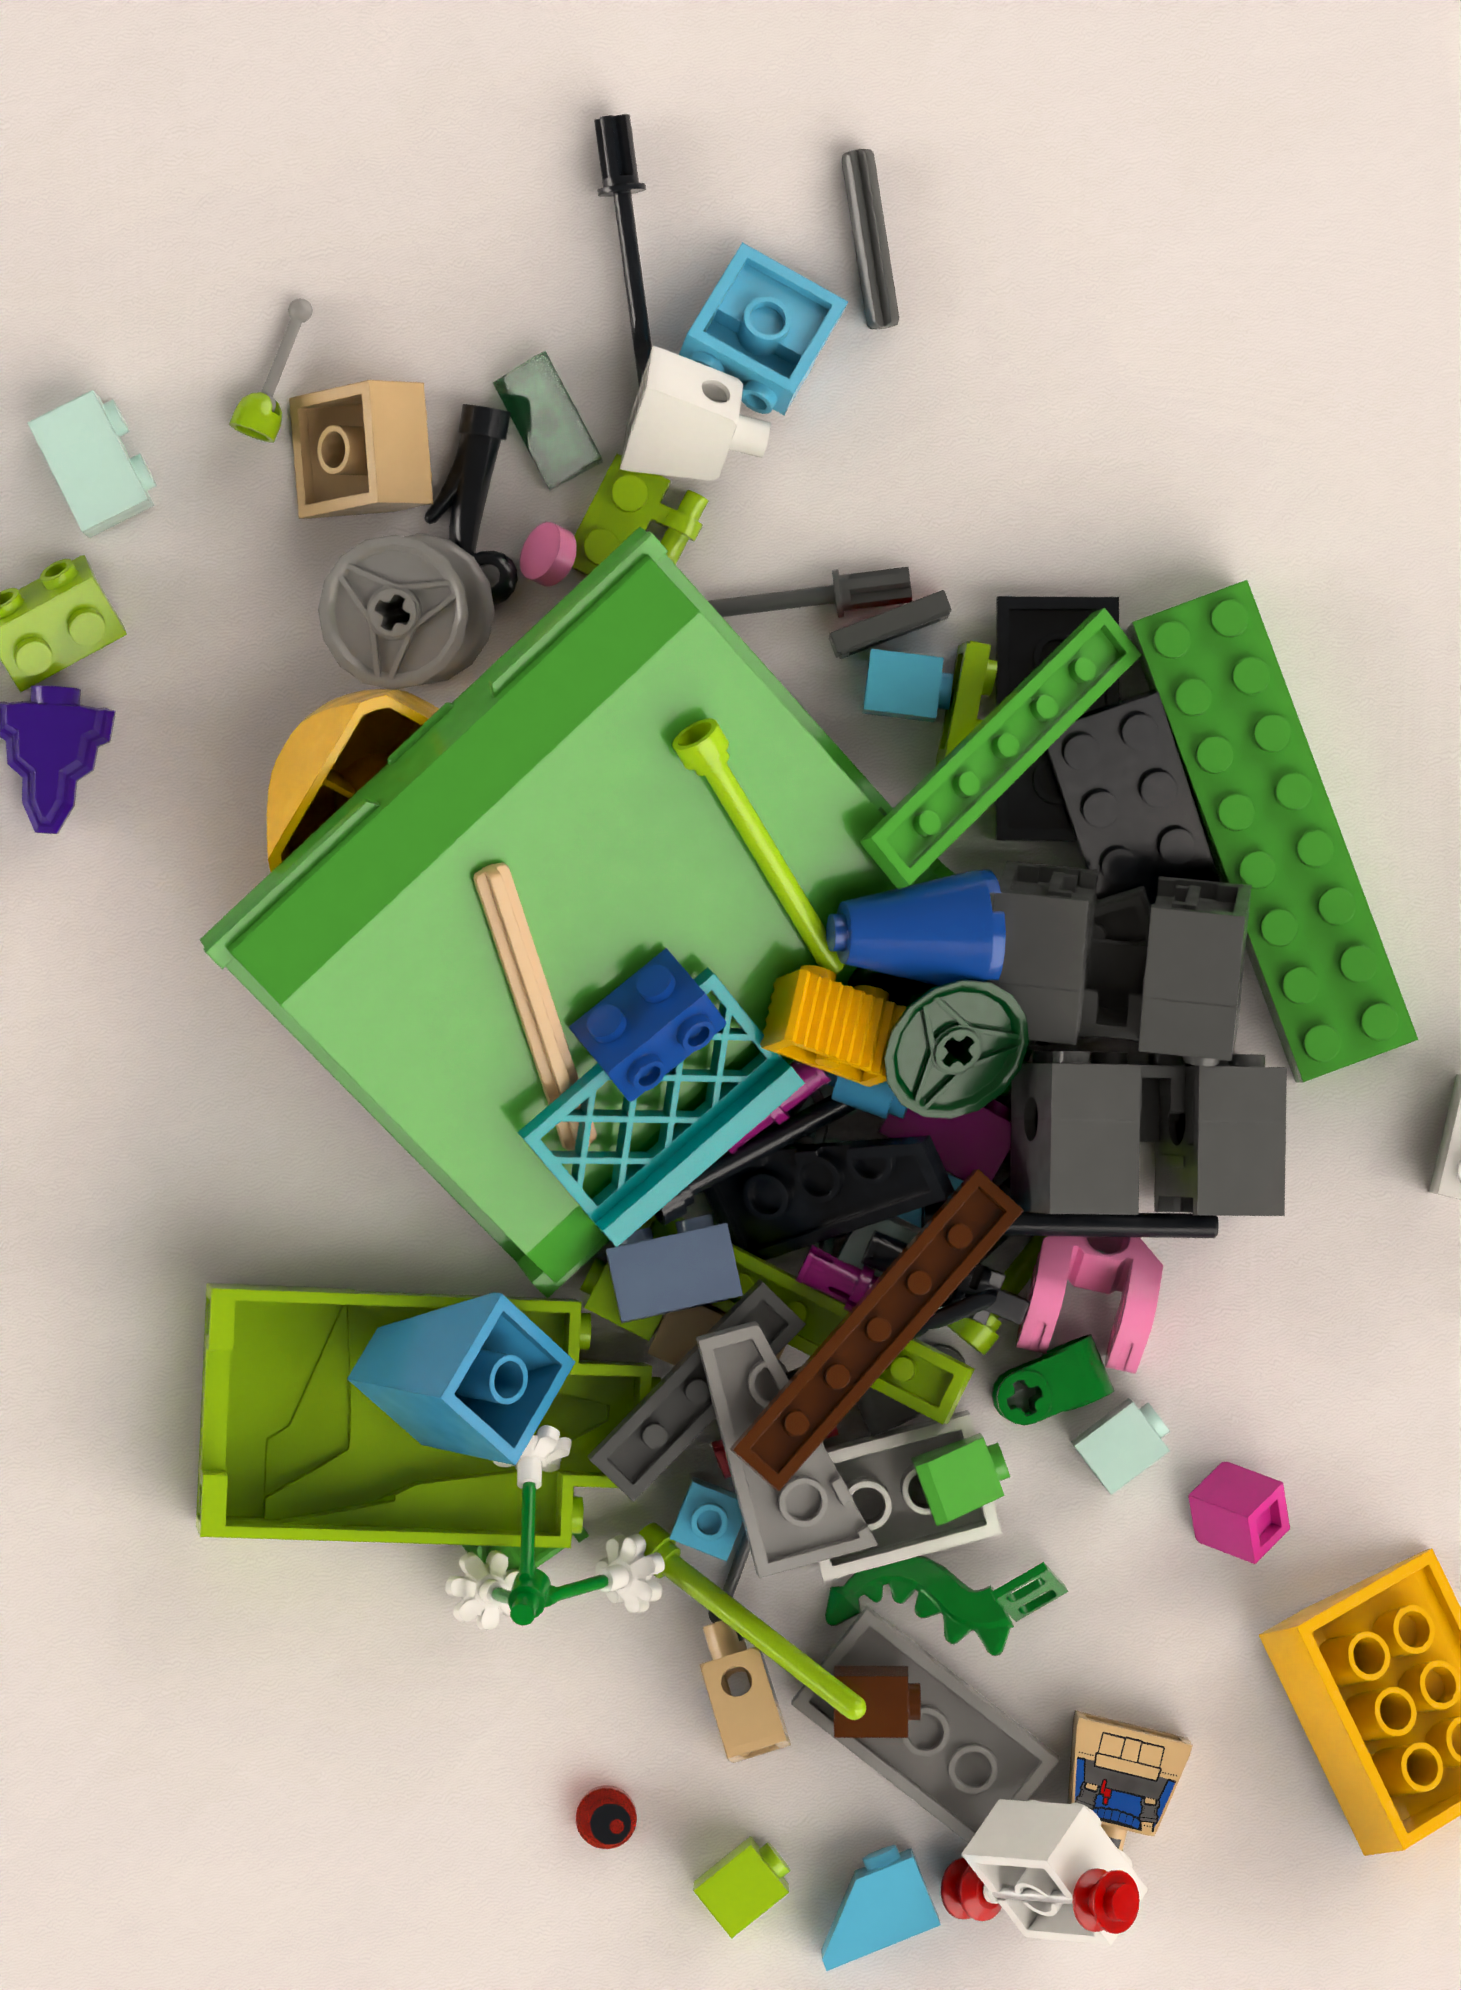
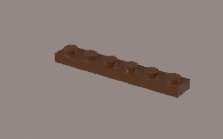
M974 1169L732 1445L730 1450L775 1491H780L1024 1210L979 1169Z

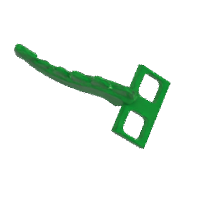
M917 1556L857 1572L848 1579L844 1586L831 1587L825 1618L830 1626H837L861 1613L859 1598L862 1595L867 1596L873 1602H880L883 1597V1585L889 1584L892 1598L898 1604L905 1603L915 1591L918 1592L914 1609L916 1615L921 1619L941 1613L944 1620V1636L950 1644L958 1643L971 1631H975L987 1652L992 1656H998L1004 1650L1010 1629L1014 1627L1010 1617L1017 1622L1066 1594L1068 1590L1065 1584L1044 1562L996 1590L991 1585L984 1589L973 1590L943 1565L928 1557Z

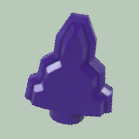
M34 685L31 686L30 701L0 702V738L6 741L7 764L22 777V804L35 833L58 834L75 806L77 781L94 771L98 748L111 742L116 711L80 705L81 689Z

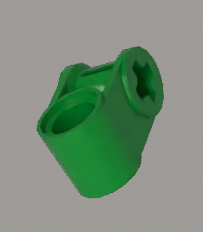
M1089 1334L1048 1350L1046 1354H1041L1038 1358L1005 1371L999 1375L993 1384L991 1396L993 1406L1001 1416L1015 1424L1030 1425L1063 1411H1071L1110 1395L1115 1390L1094 1339ZM1017 1381H1020L1022 1385L1028 1388L1035 1387L1036 1394L1028 1399L1030 1409L1026 1412L1016 1405L1008 1406L1007 1398L1015 1394L1013 1384Z

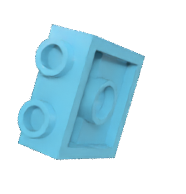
M742 242L688 331L679 355L739 378L743 383L741 401L751 410L761 414H769L773 409L785 415L812 370L816 358L844 313L848 301Z

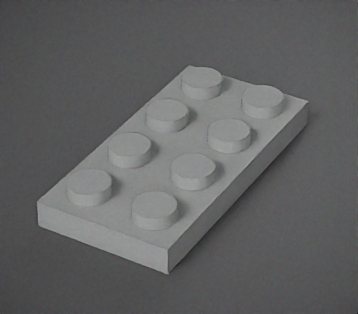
M869 1606L864 1608L820 1664L821 1667L833 1676L834 1666H908V1683H920L921 1719L908 1720V1738L835 1739L967 1843L971 1841L999 1799L1027 1801L1059 1761V1755ZM803 1685L792 1699L791 1705L834 1738V1707Z

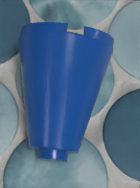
M972 870L913 884L899 890L896 888L842 901L839 904L837 914H830L827 919L826 940L828 949L830 951H837L838 958L842 964L936 986L960 979L978 981L999 980L1005 955L1004 911H992L990 893H1001L999 882L995 874L990 870Z

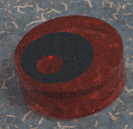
M610 1785L595 1787L588 1791L578 1804L576 1811L578 1832L588 1844L596 1848L613 1849L621 1846L632 1836L636 1827L637 1810L634 1801L624 1790Z

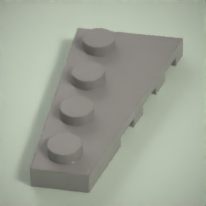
M753 1321L696 1337L758 1577H766L878 1546L846 1484L826 1451L823 1442L780 1491H775L730 1450L732 1445L789 1381L759 1324Z

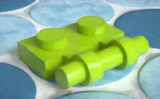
M617 453L574 535L576 540V557L572 569L588 576L639 527L647 531L652 521L667 529L661 544L668 550L666 555L676 565L688 540H696L703 526L699 519L709 500L691 490H687L677 510L662 504L661 502L671 485V481L661 475L620 469L622 455Z

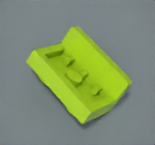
M85 555L79 556L74 560L62 559L54 562L43 570L39 579L19 590L17 588H9L0 592V660L20 693L127 635L123 623L95 578L91 565Z

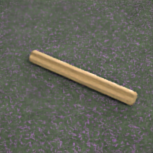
M505 863L491 864L476 872L473 880L548 1105H550L579 1078L509 866ZM560 1122L556 1125L562 1147L568 1151L575 1150L579 1122ZM593 1122L591 1125L589 1146L590 1143H592L597 1138V1132Z

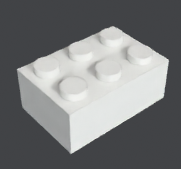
M968 1410L954 1413L949 1423L945 1425L931 1419L886 1431L875 1436H868L825 1448L878 1546L818 1562L823 1581L1002 1534L994 1501L948 1523L936 1526L911 1460L915 1456L976 1435Z

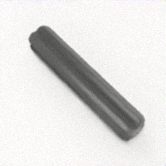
M871 149L852 150L843 154L841 162L866 323L869 329H886L898 325L899 312L875 157Z

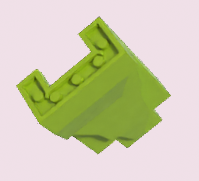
M206 1283L196 1528L200 1537L521 1547L522 1489L517 1486V1470L515 1466L499 1467L492 1460L421 1445L347 1380L378 1327L480 1297V1295L371 1292L342 1288ZM505 1296L576 1361L537 1428L538 1430L543 1425L552 1426L560 1431L559 1438H570L572 1444L569 1455L561 1458L558 1470L554 1472L542 1471V1486L536 1489L535 1547L571 1548L572 1533H582L584 1513L583 1497H573L574 1487L618 1488L589 1460L588 1455L661 1381V1377H652V1366L645 1362L579 1360L580 1350H589L591 1342V1314L581 1313V1301L561 1298Z

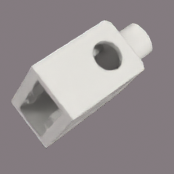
M652 346L626 426L620 469L631 472L713 481L720 477L729 450L763 457L769 439L771 422L740 415L743 383L739 378L663 348Z

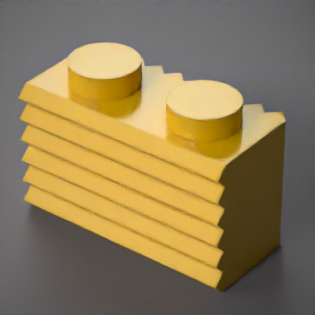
M804 965L799 970L776 979L773 984L775 990L771 995L772 1002L768 1007L769 1014L765 1019L767 1025L763 1030L764 1037L760 1044L761 1048L867 1087L887 1081L884 1063L885 1049L891 1029L906 1010V1006L889 1002L890 994L883 989L867 985H858L853 988L852 986L843 985L841 982H835L837 975L833 971L820 966Z

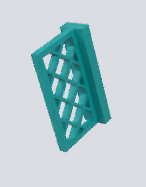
M708 967L694 981L706 995L711 991L720 1002L719 1013L725 1019L726 1025L711 1039L714 1040L710 1069H683V1060L663 1077L661 1081H667L663 1110H635L637 1098L629 1102L625 1097H623L622 1110L594 1109L596 1090L605 1082L611 1080L597 1063L517 1132L616 1248L805 1084L781 1055L761 1048L760 1044L764 1034ZM731 1017L740 1028H730ZM728 1040L751 1041L760 1053L741 1070H724ZM681 1081L708 1082L706 1099L694 1111H676ZM560 1122H579L574 1151H550L541 1141V1138ZM592 1122H620L616 1151H588ZM633 1123H661L659 1140L647 1152H629ZM562 1164H572L571 1175ZM586 1164H614L611 1183L591 1200L582 1189Z

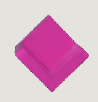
M1220 1463L1188 1495L1196 1540L1201 1544L1250 1563L1256 1564L1290 1530L1283 1482L1233 1463Z

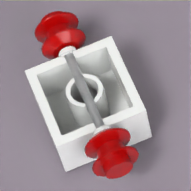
M999 1799L961 1855L964 1858L954 1860L945 1870L941 1881L943 1905L947 1912L957 1919L972 1918L976 1921H988L994 1918L1003 1908L1026 1938L1109 1946L1112 1945L1119 1933L1126 1931L1134 1923L1138 1914L1139 1903L1148 1891L1147 1887L1132 1869L1133 1863L1131 1859L1114 1845L1102 1829L1101 1820L1094 1811L1080 1803H1049L1037 1800Z

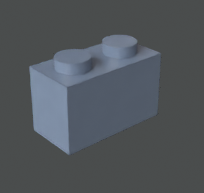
M712 1215L699 1216L675 1222L677 1234L653 1238L651 1228L636 1230L617 1248L606 1249L605 1252L621 1323L742 1297L743 1293L728 1224L714 1225Z

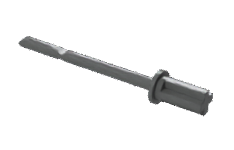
M909 567L843 575H839V570L834 569L832 570L833 585L709 600L708 602L722 617L836 603L838 618L844 617V611L910 603L913 600Z

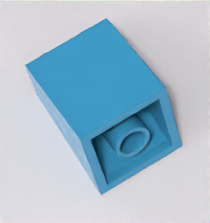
M493 1292L378 1327L347 1380L421 1445L516 1466L576 1361L502 1293Z

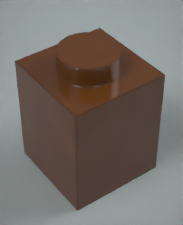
M834 1666V1677L863 1698L866 1703V1712L858 1720L848 1719L834 1708V1738H908V1720L921 1719L920 1683H908V1666Z

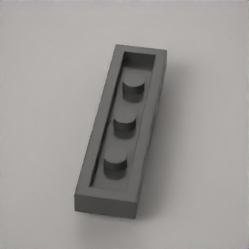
M759 1279L706 1334L756 1321L776 1356L806 1324ZM697 1344L588 1455L589 1460L633 1502L716 1418Z

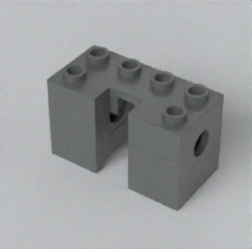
M1012 861L1006 862L999 880L1001 893H995L993 911H1004L1006 942L1004 962L999 980L988 981L1012 994L1025 1013L1029 1036L1028 1047L1034 1045L1035 1041L1076 1045L1079 1036H1101L1139 1042V1052L1183 1056L1185 1063L1195 1066L1209 1067L1218 1065L1220 1060L1232 1061L1239 1024L1252 885L1159 876L1156 902L1151 906L1148 944L1092 938L1095 924L1094 913L1098 870Z
M1033 1051V1063H1023L1021 1070L1012 1080L1010 1198L1024 1210L1023 1212L1139 1215L1140 1142H1155L1154 1212L1193 1213V1215L1285 1216L1287 1067H1265V1055L1233 1054L1232 1061L1220 1060V1063L1216 1066L1204 1067L1185 1066L1183 1056L1149 1053L1148 1065H1128V1053L1091 1052L1090 1064L1089 1051Z

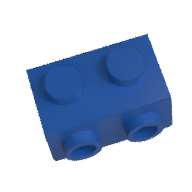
M665 948L570 1025L569 1029L609 1076L624 1097L631 1102L645 1091L657 1086L667 1073L694 1051L705 1047L713 1036L725 1027L726 1021L706 993L669 950Z

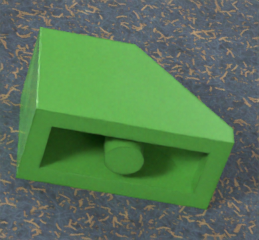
M981 1433L911 1458L936 1526L948 1523L1005 1496L1000 1481L1010 1478V1474L998 1442L987 1446Z

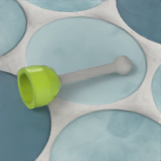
M301 298L295 299L289 305L288 313L291 319L262 392L251 393L243 397L236 406L229 423L235 430L260 441L274 443L281 427L282 411L273 395L301 324L308 321L312 315L311 304Z

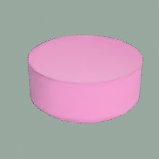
M545 522L537 526L526 539L521 551L520 569L522 574L527 579L546 587L556 585L563 580L571 570L576 557V540L572 532L551 522Z

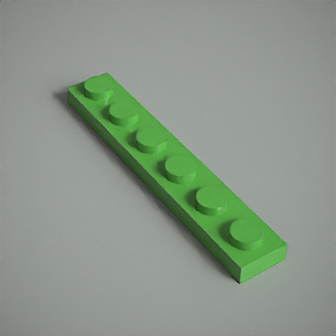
M1106 608L1092 612L860 841L861 845L898 890L910 886L1142 655Z

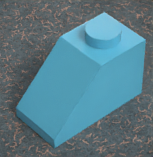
M891 1845L874 1851L862 1859L865 1867L854 1871L821 1949L822 1961L826 1971L941 1925L938 1913L911 1848L899 1853L897 1846Z

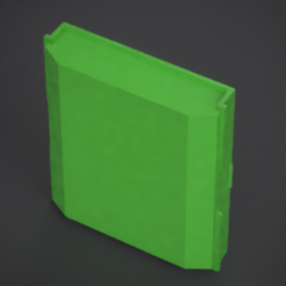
M641 527L633 532L452 703H445L388 757V763L199 939L205 947L203 948L205 953L222 970L226 967L517 1262L531 1283L547 1299L610 1240L592 1222L574 1198L517 1133L548 1106V1102L473 880L474 874L491 864L505 863L509 866L579 1079L595 1066L597 1062L572 1033L569 1026L665 948L669 950L693 979L708 967L762 1033L767 1025L765 1019L769 1014L768 1007L772 1002L771 995L775 990L773 984L776 979L797 971L804 965L818 966L706 777L698 776L694 770L686 769L673 749L672 743L675 737L691 724L708 718L715 719L729 741L727 749L730 756L727 761L729 768L825 929L828 916L830 914H837L839 904L842 901L896 889L895 885L860 843L893 807L666 555L668 550L653 533L647 532ZM937 858L911 885L956 874ZM845 965L843 970L836 974L835 982H841L847 986L849 978L857 967ZM710 991L707 996L719 1011L720 1002ZM731 1017L730 1028H740ZM711 1040L705 1047L694 1051L683 1062V1069H710L714 1040ZM728 1040L724 1070H741L760 1053L751 1041ZM781 1055L788 1064L793 1061V1059ZM608 1080L596 1090L594 1109L622 1110L624 1095L612 1080ZM661 1081L654 1088L641 1094L637 1098L635 1110H663L667 1081ZM681 1081L676 1111H694L706 1099L708 1082ZM593 1122L597 1138L590 1143L588 1151H616L620 1122ZM633 1123L629 1152H647L659 1140L661 1123ZM556 1126L541 1138V1141L550 1151H568L562 1147ZM562 1164L571 1175L572 1164ZM586 1164L582 1189L591 1200L611 1183L614 1164Z

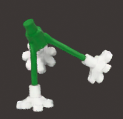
M549 1425L541 1426L537 1430L536 1435L532 1436L516 1466L493 1461L499 1467L515 1466L517 1470V1486L522 1489L520 1570L510 1569L506 1571L508 1557L498 1550H493L488 1554L486 1563H483L473 1552L464 1554L459 1560V1566L465 1573V1576L453 1575L449 1577L445 1587L447 1594L461 1597L462 1599L453 1610V1614L458 1621L463 1623L469 1622L477 1616V1626L479 1629L491 1630L497 1627L499 1614L502 1613L507 1617H511L516 1624L524 1626L531 1624L534 1618L543 1612L545 1607H549L561 1600L596 1590L606 1593L608 1599L613 1604L625 1603L626 1609L630 1613L645 1612L649 1608V1601L660 1599L662 1587L656 1580L652 1579V1575L663 1572L665 1569L664 1559L657 1552L644 1556L646 1541L639 1534H632L627 1538L623 1535H617L610 1539L606 1544L608 1557L596 1563V1574L594 1577L555 1587L551 1585L549 1577L543 1571L536 1569L534 1562L536 1489L542 1486V1471L554 1472L558 1470L561 1458L569 1455L572 1444L570 1438H559L560 1431Z

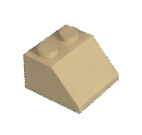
M366 380L289 398L299 519L396 512L433 504L424 383Z

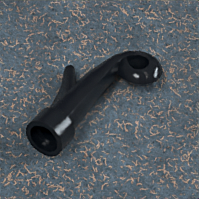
M463 404L458 431L462 434L455 460L440 493L427 510L424 519L428 524L436 523L451 507L449 540L472 555L480 568L493 565L497 567L500 573L499 582L494 587H491L493 605H497L506 601L514 592L518 581L517 569L513 560L504 553L497 551L475 552L491 477L501 440L507 439L511 412Z

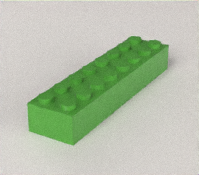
M1248 580L1132 622L1127 627L1132 643L1142 654L1138 660L1149 690L1156 689L1159 692L1220 881L1223 883L1252 885L1246 951L1295 1082L1303 1083L1417 1041V1034Z

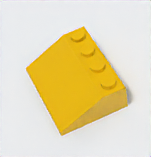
M1432 1548L1424 1550L1310 1605L1259 1634L1364 1856L1403 1851L1461 1816V1607Z

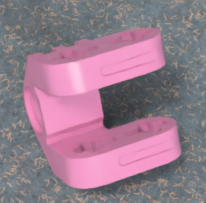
M1047 1236L1042 1241L1036 1265L1033 1269L1031 1283L1026 1296L1030 1304L1022 1323L1019 1324L1016 1347L1044 1354L1047 1353L1062 1307L1067 1280L1074 1287L1111 1294L1114 1291L1122 1292L1121 1301L1110 1333L1105 1367L1136 1374L1155 1317L1163 1264L1140 1237Z

